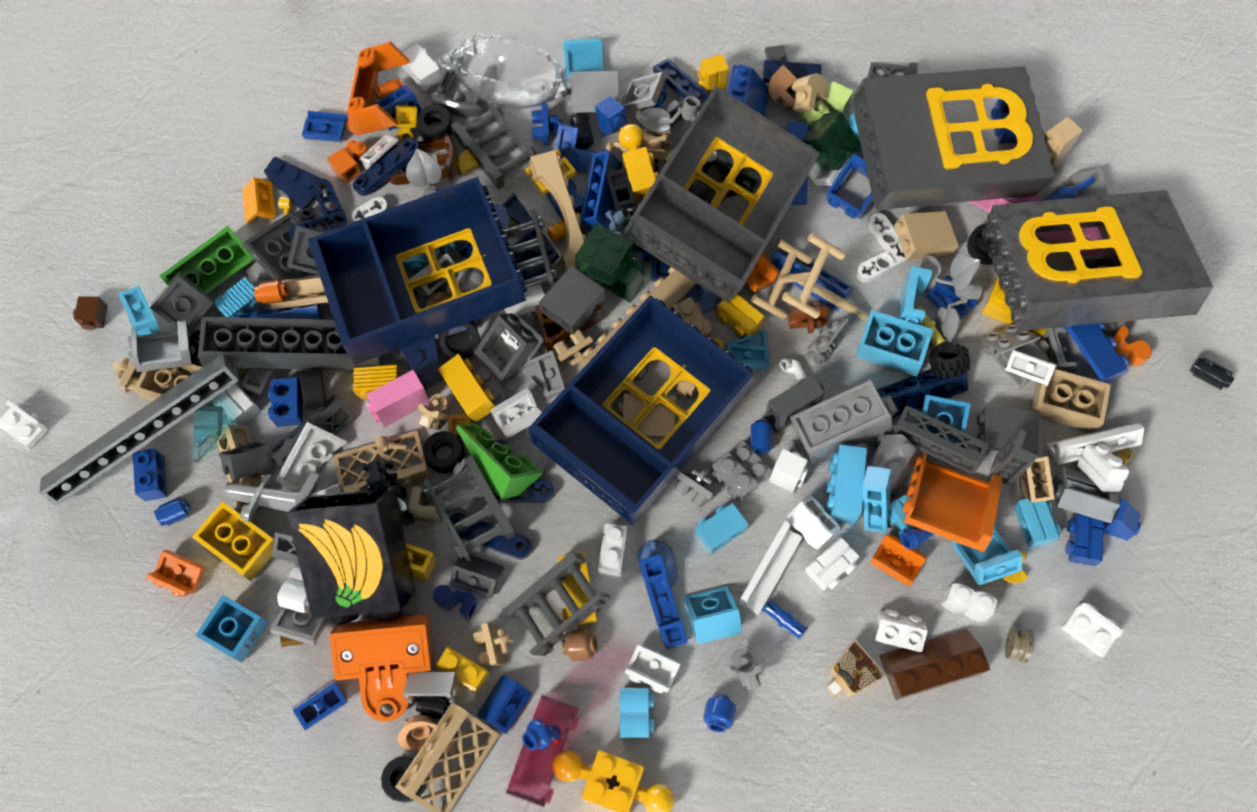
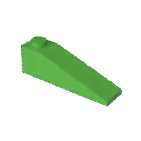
M476 423L457 425V431L487 484L501 500L520 495L542 475L543 472L525 455L519 457L511 451V446L508 444L504 446L495 441L493 434Z

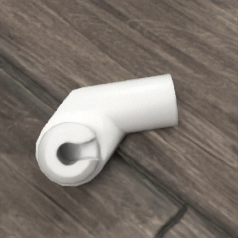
M789 358L780 360L779 367L781 370L794 374L798 383L807 379L799 361Z

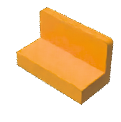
M253 177L242 189L245 222L251 223L257 216L272 220L276 216L272 182Z

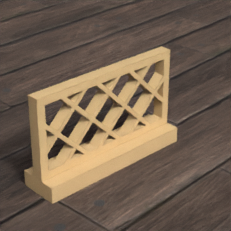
M418 430L388 439V443L405 444L407 440L415 438L416 443L412 449L402 450L408 453L403 462L395 459L400 451L399 449H394L389 456L379 452L376 443L333 455L338 482L343 484L345 493L360 491L359 488L366 485L367 478L365 476L368 471L363 470L360 475L352 471L357 463L369 464L371 461L377 460L379 456L400 465L398 470L392 473L398 474L395 482L405 488L423 483L426 479L430 481L431 476L424 458ZM372 452L374 455L369 462L361 459L364 453ZM413 456L421 460V464L415 466L408 465V462ZM350 458L353 460L347 469L342 467L340 460ZM349 475L357 478L354 484L345 487L344 482Z
M451 703L396 785V788L432 812H450L500 734L460 706ZM465 718L471 720V731L461 733L460 726ZM488 732L490 736L486 742L478 745L477 734ZM472 736L473 747L463 750L462 738ZM457 740L458 751L447 754L446 747L448 744ZM474 752L473 762L470 765L464 766L463 755ZM458 757L459 768L449 771L448 760ZM443 761L444 773L433 776L432 768L436 763ZM460 773L461 780L458 785L450 787L449 776ZM444 778L445 789L434 792L433 781ZM429 784L430 794L422 797L416 795L421 785ZM446 795L447 802L439 810L436 808L435 798Z

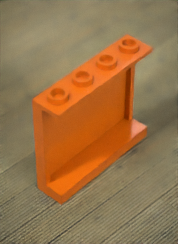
M923 452L922 456L918 455L913 467L917 470L914 469L910 478V482L913 484H910L906 497L909 499H906L902 512L906 513L904 523L984 552L993 536L1003 477L993 474L988 483L926 460L927 453Z

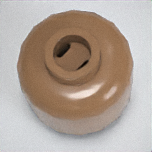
M588 629L571 631L566 635L565 641L562 642L564 655H568L569 659L573 662L592 659L598 651L596 635L592 634Z

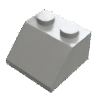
M903 434L885 435L865 467V472L868 466L891 469L890 495L895 497L914 466L917 448Z

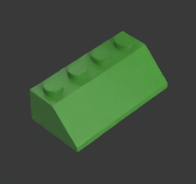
M226 226L159 276L168 285L176 274L180 272L209 294L252 262L254 258L242 246L243 243L231 228Z

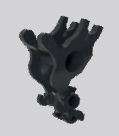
M374 460L369 464L363 463V470L368 471L370 476L366 479V485L359 488L360 491L394 488L401 523L407 526L415 523V518L409 513L404 500L408 496L405 487L395 482L398 474H390L386 470L387 468L392 469L394 467L393 462L390 460L383 462Z

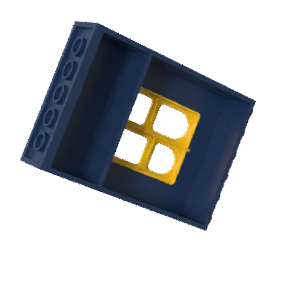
M478 177L308 239L342 346L355 365L526 301L524 293L527 292L522 273L517 266L514 253L511 251L509 241L496 214V209L493 201L490 199L486 184H481ZM458 240H466L471 243L473 252L468 259L446 268L440 267L435 255L436 248ZM423 253L426 254L432 268L431 273L414 280H409L403 265L404 260ZM467 268L481 270L484 274L483 283L474 290L462 293L455 274ZM440 278H446L452 292V297L431 306L419 308L413 290L416 287Z
M650 295L528 428L530 442L633 526L750 390L754 373L748 365L741 364L735 360L732 353L718 347L712 338H706L702 335L695 325H689L685 322L678 312H672L662 300L655 299ZM661 360L670 367L671 374L654 396H649L633 383V379L649 362ZM682 381L694 384L699 392L696 402L688 410L682 409L667 396L668 392L677 383ZM624 390L629 391L644 403V407L631 421H626L610 407ZM658 404H662L677 415L679 421L660 443H654L641 433L638 427Z

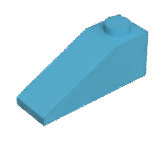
M867 467L863 483L864 530L887 533L891 469Z

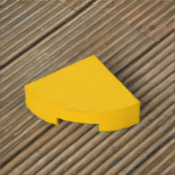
M467 149L460 155L458 161L462 176L479 166L477 160Z

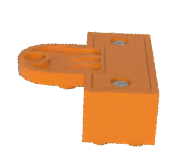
M430 614L397 617L388 621H378L375 619L336 624L329 634L335 681L359 678L361 701L364 710L370 717L378 721L389 722L403 715L409 705L407 703L408 698L403 696L408 673L431 671L435 660ZM383 704L392 705L394 711L390 714L384 713L381 709Z

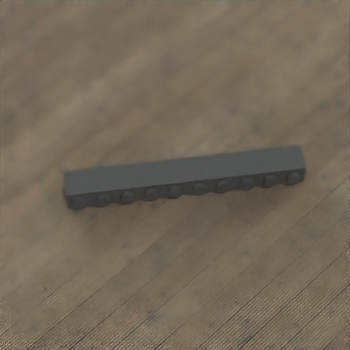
M222 353L43 476L40 481L39 493L55 506L59 505L239 381L237 367Z

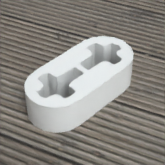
M382 197L373 198L353 210L352 219L355 222L361 220L359 218L360 215L366 218L385 209L388 210V204Z

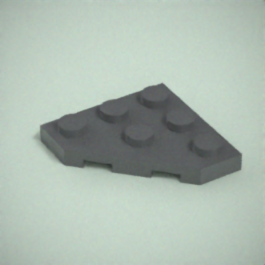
M291 212L246 240L242 245L274 281L302 278L301 270L286 266L292 243L289 238V230L292 225L300 223Z

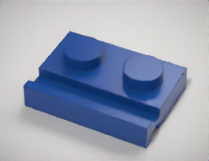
M308 111L302 136L304 139L342 142L346 129L345 124L348 121L347 115Z
M947 275L943 280L952 281V278ZM943 283L936 284L925 295L938 309L941 307L947 308L948 304L961 300L956 296L954 286ZM967 299V303H961L953 308L958 311L961 320L977 306L978 302Z

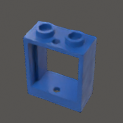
M853 153L827 191L826 200H828V204L832 207L843 209L844 213L850 218L855 219L856 217L861 220L873 202L872 192L860 209L836 196V193L852 170L868 178L864 159Z

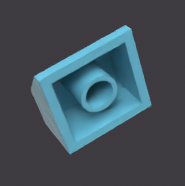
M727 585L683 596L697 644L708 643L712 640L743 633L739 609Z

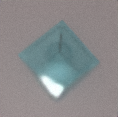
M202 406L194 411L193 463L200 461L222 435V428L227 427V414H223V407Z

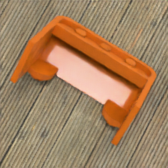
M391 41L363 49L359 53L347 109L348 129L354 135H362L398 125V122L378 104L372 106L379 72L410 63V59Z

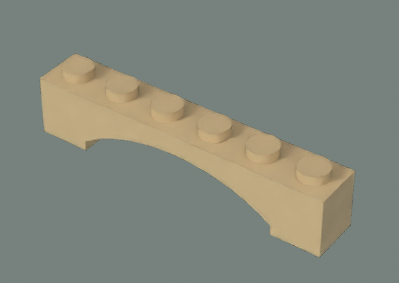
M555 150L531 156L529 165L534 180L540 181L550 191L558 203L564 218L567 245L565 255L560 259L564 273L571 266L588 273L593 269L594 261L592 255L588 254L586 249L588 245L586 236L581 234L579 228L581 220L578 214L575 215L573 196L568 194V180L565 175H562L560 169L562 168L561 159L559 156H556Z

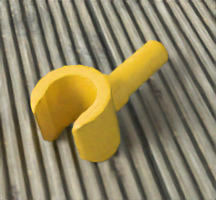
M280 197L278 206L280 209H284V215L292 210L293 203L289 198Z

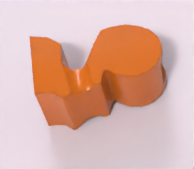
M1123 325L1113 337L1118 346L1115 348V351L1119 356L1123 354L1127 357L1131 365L1141 366L1151 357L1152 349L1143 340L1129 344L1126 343L1125 338L1128 336L1129 331Z

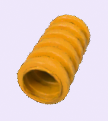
M560 220L558 224L554 223L552 227H547L548 234L553 242L557 243L558 239L563 240L564 236L567 237L564 221Z

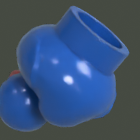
M534 719L528 723L526 732L522 735L523 743L529 750H545L551 743L553 745L558 744L561 736L560 728L556 725L547 726L543 719Z

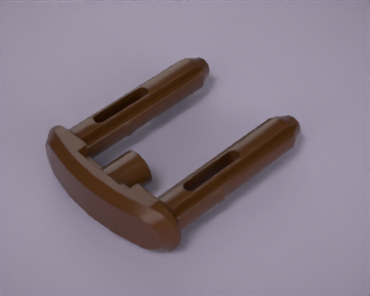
M445 134L444 138L420 141L419 144L424 152L446 149V152L436 153L439 165L446 164L445 167H440L442 171L441 179L447 178L449 181H452L456 177L458 170V154L452 137ZM398 145L393 146L389 151H392ZM399 173L390 177L391 184H411L407 179L406 173Z

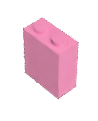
M414 370L366 394L370 401L366 403L376 423L381 421L384 427L413 413L420 404L428 405L429 403L426 392Z

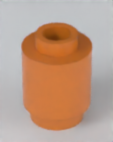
M399 78L396 80L392 79L377 86L378 91H376V95L381 100L404 85Z
M281 280L260 283L259 286L254 288V296L258 303L263 304L285 301L286 296H288V288Z

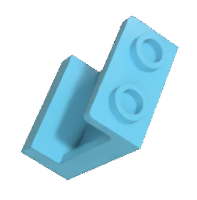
M601 38L564 41L566 84L567 77H571V72L604 71Z
M915 266L910 267L902 285L897 318L921 325L926 311L914 309L915 295H923L931 279L932 270Z
M140 286L118 293L129 316L131 326L134 327L138 335L161 333Z
M996 521L992 539L984 552L955 541L952 544L953 549L978 585L1020 572L1022 569V554L1019 550H1010L996 530Z

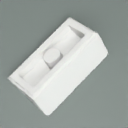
M388 134L384 135L359 158L366 170L369 169L399 141L398 138Z
M1013 350L1005 371L1048 386L1058 364Z

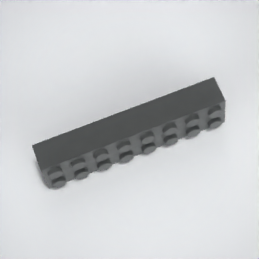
M202 317L198 357L202 367L222 353L237 368L354 370V367L380 365V356L355 365L342 346L334 320Z

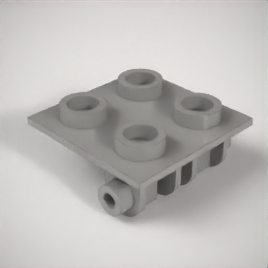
M849 319L836 320L833 324L823 326L819 331L820 336L817 340L815 339L810 343L807 348L809 351L804 357L813 356V361L816 364L824 363L830 355L829 353L833 351L832 349L842 339L843 331L841 329Z
M1011 324L1000 331L988 333L987 336L979 338V341L986 344L984 353L992 356L998 352L1003 354L1040 339V337L1028 330L1017 331L1016 325Z

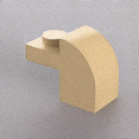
M818 73L796 79L792 85V90L796 92L794 111L799 114L813 110L816 101L826 99L829 81Z

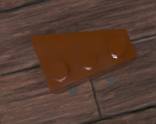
M601 304L579 328L582 332L603 319ZM539 305L535 306L547 352L554 350L553 346L561 340L567 342L571 339L569 337L571 335L570 332L540 312Z

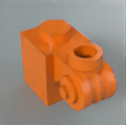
M352 140L347 143L345 149L342 148L334 152L327 160L331 170L346 185L361 174L356 160L359 161V158L368 150L365 143Z

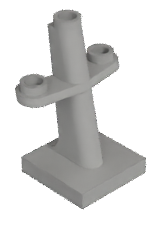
M310 472L300 492L271 489L274 475L263 474L259 487L227 482L224 488V495H227L228 499L250 503L249 506L244 505L240 515L244 522H250L258 505L288 512L306 496H312V493L318 491L319 474Z

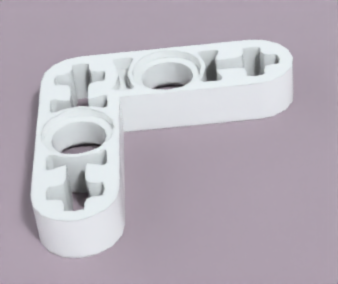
M881 213L871 216L868 228L884 249V252L859 265L856 276L863 283L872 282L908 262L905 255L904 257L901 255L897 256L898 252L900 254L904 253L901 249V243L894 226ZM875 221H876L877 223H880V222H881L882 225H881V226H880L879 224H876V225H875L874 223H875ZM890 235L895 241L888 243L884 237ZM886 260L889 266L886 268L881 267L878 261ZM863 270H865L866 272L871 270L869 275L867 273H862Z

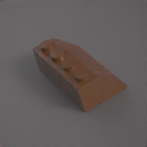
M967 629L925 641L922 652L900 648L879 655L895 701L979 676L991 670L981 645Z

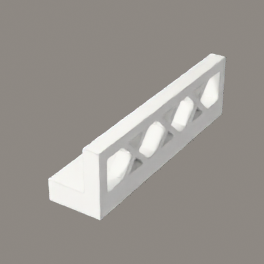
M1140 423L1117 426L1046 443V449L1057 464L1060 465L1080 460V457L1083 456L1084 448L1088 444H1105L1110 448V452L1139 446L1142 444L1144 427Z
M786 521L783 523L739 601V605L758 616L802 539V536L789 530L791 524Z

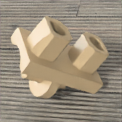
M579 329L574 335L571 334L569 336L575 344L570 349L564 340L553 346L558 356L559 365L574 356L575 358L569 361L571 366L573 367L579 363L581 367H584L580 362L585 357L580 351L590 346L593 340L590 336L586 337Z
M126 357L123 358L121 363L114 362L112 365L117 370L114 375L116 378L120 379L124 373L119 383L120 390L127 392V390L134 391L139 380L135 377L137 374L135 364L127 366L130 360Z
M441 394L433 395L429 399V406L419 405L417 410L422 411L418 421L419 424L438 430L442 420L448 421L449 414L442 413L448 407V400Z
M488 622L481 624L482 629L473 633L475 643L477 645L486 644L487 651L480 653L478 656L480 665L500 667L507 665L504 653L509 652L507 644L513 642V637L505 636L504 629L498 630L497 624H489Z

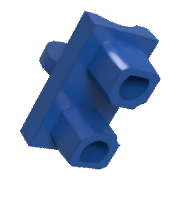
M542 104V110L532 111V124H543V126L532 127L533 140H544V145H550V130L553 134H557L559 124H563V120L555 114L549 119L548 104Z

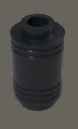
M576 113L571 116L569 123L570 126L580 128L577 148L588 149L594 143L589 119L584 113Z
M1198 357L1189 370L1193 373V376L1219 390H1222L1223 387L1228 388L1234 380L1232 371L1206 357Z

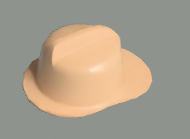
M416 715L412 718H407L404 722V727L398 734L399 745L405 750L418 753L437 724L426 715ZM455 741L448 744L446 747L447 753L454 747Z

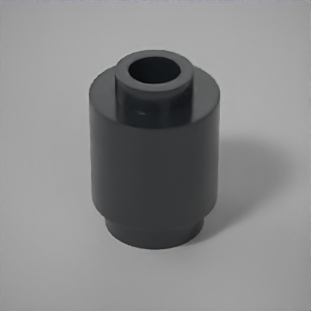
M419 696L416 712H420L421 715L441 719L451 704L449 703L450 698H446V696Z

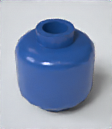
M717 694L716 697L709 698L703 715V720L707 727L715 732H725L726 729H730L734 724L736 705L728 696L723 694Z

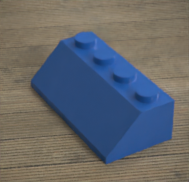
M733 65L728 94L743 101L748 107L760 112L764 116L768 86L752 67Z
M1102 323L1065 327L1102 382L1109 384L1129 372L1127 366L1130 365L1123 354L1120 356L1117 354L1115 348L1118 346L1111 336L1106 338L1102 332L1106 328Z

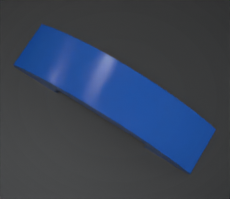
M661 554L638 560L665 649L687 643V637L682 621L679 618Z

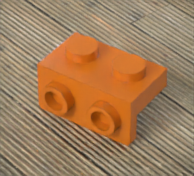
M762 253L746 283L755 293L771 287L780 272L767 256Z
M887 533L869 563L910 587L921 566L926 561L927 556L916 549H906L901 540Z
M166 549L161 552L155 571L148 573L146 579L152 581L157 587L171 590L176 596L185 597L197 592L205 567Z

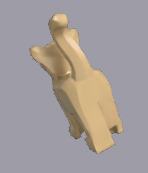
M671 127L665 133H653L646 128L642 129L644 142L641 148L646 147L647 152L652 153L653 159H666L667 152L661 148L662 146L670 147L673 143ZM619 140L610 141L606 146L607 151L618 148L623 152H629V150L624 149L620 145Z

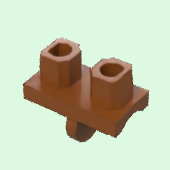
M821 302L810 304V306L820 311L819 317L815 319L791 305L789 329L807 328L808 334L813 333L814 327H821L827 324L828 307H823Z

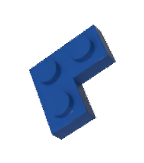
M559 124L555 150L558 149L562 155L560 159L565 156L574 169L589 172L595 151L576 148L580 128Z

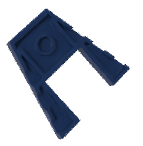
M514 193L502 204L507 209L506 213L509 214V217L519 225L533 220ZM535 229L527 231L515 245L537 238ZM544 235L551 264L553 265L560 256ZM467 241L458 252L461 256L469 258L472 255L473 246ZM540 246L514 254L517 263L542 256ZM544 264L521 271L524 281L543 275L546 272Z

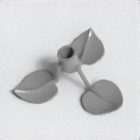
M687 96L683 107H679L677 113L671 119L669 113L661 108H648L637 112L636 116L640 124L653 133H665L670 130V124L680 114H682L683 119L693 122L698 114L700 100L694 96ZM716 150L710 154L706 162L715 161L717 157Z
M416 149L407 165L406 176L411 184L416 187H422L423 196L439 191L436 183L440 181L442 171L440 165L432 156L420 149Z
M926 255L923 257L920 268L932 270V276L925 290L934 288L937 281L954 286L956 296L961 299L948 304L947 308L941 307L936 315V328L943 339L946 340L945 343L949 345L957 333L960 322L958 311L953 307L961 303H967V299L977 300L982 294V287L979 283H970L981 260L968 255H957L952 261L950 274L953 279L952 281H947L938 277L941 272L939 260L934 256Z

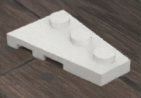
M307 422L279 472L276 481L298 491L304 485L310 472L316 473V470L325 461H328L340 447H343L347 441Z

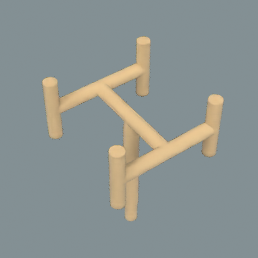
M811 233L808 236V241L821 248L811 272L789 274L796 258L809 264L812 261V257L781 238L778 239L776 246L789 253L769 300L766 301L754 295L751 299L752 303L785 320L788 313L775 305L784 284L797 282L804 287L800 298L798 299L785 292L782 300L816 319L820 315L819 310L807 304L811 292H814L865 322L868 321L870 314L816 283L828 253L842 260L846 255L844 251Z

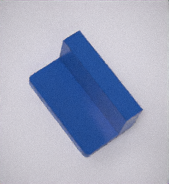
M502 675L478 711L477 716L507 734L532 692L511 678Z

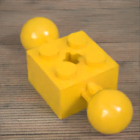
M628 124L621 128L618 140L624 149L629 150V152L622 153L623 164L632 187L635 202L639 203L642 202L655 182L658 173H653L655 171V163L652 153H648L646 147L641 148L644 142L642 129L635 124Z
M572 750L561 751L553 760V773L559 780L572 782L579 778L587 781L581 798L590 803L614 812H630L634 799L643 802L647 812H671L674 807V794L667 786L656 784L646 788L639 785L644 767L600 750H598L592 767L583 764L580 755ZM613 777H616L620 786L610 790L607 780H612Z

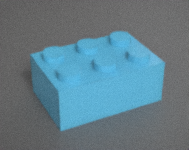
M871 310L855 357L917 377L934 329Z
M839 445L837 451H833L832 459L829 460L828 472L832 473L830 480L828 479L826 493L830 494L828 501L826 500L824 510L837 523L854 525L862 513L867 448Z

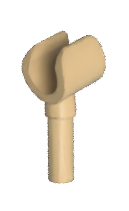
M377 436L375 438L377 450L381 453L388 451V449H407V445L388 443L386 436Z

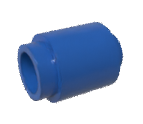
M756 420L755 423L750 425L751 447H753L755 453H768L773 446L772 424L768 423L767 420Z
M177 497L158 506L154 514L161 526H170L189 517L191 507L186 499L182 500L181 497Z

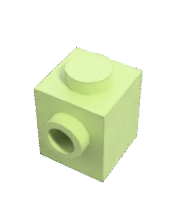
M832 81L827 91V97L822 102L831 112L842 117L851 102L853 90Z
M822 100L816 101L813 110L799 113L798 121L808 122L809 134L828 125L830 110L823 104Z

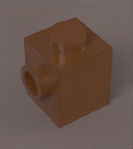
M78 296L76 308L73 310L74 320L86 330L104 328L108 306L100 297Z

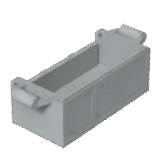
M870 379L790 416L797 435L792 441L787 443V446L791 453L797 452L801 454L795 442L799 440L805 451V454L801 455L804 458H808L811 465L831 457L833 451L836 452L839 445L855 446L892 429L891 418L899 411L891 396L886 398L880 397Z

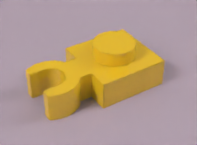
M396 105L395 120L398 122L396 127H400L397 131L399 141H402L404 133L408 134L407 139L413 138L410 128H416V106Z

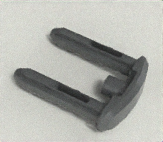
M457 54L452 57L436 91L431 93L430 97L434 105H441L452 114L476 117L483 113L482 106L498 74V66L491 64L487 67L472 102L465 101L466 96L461 92H455L453 98L449 99L446 96L462 65V56Z

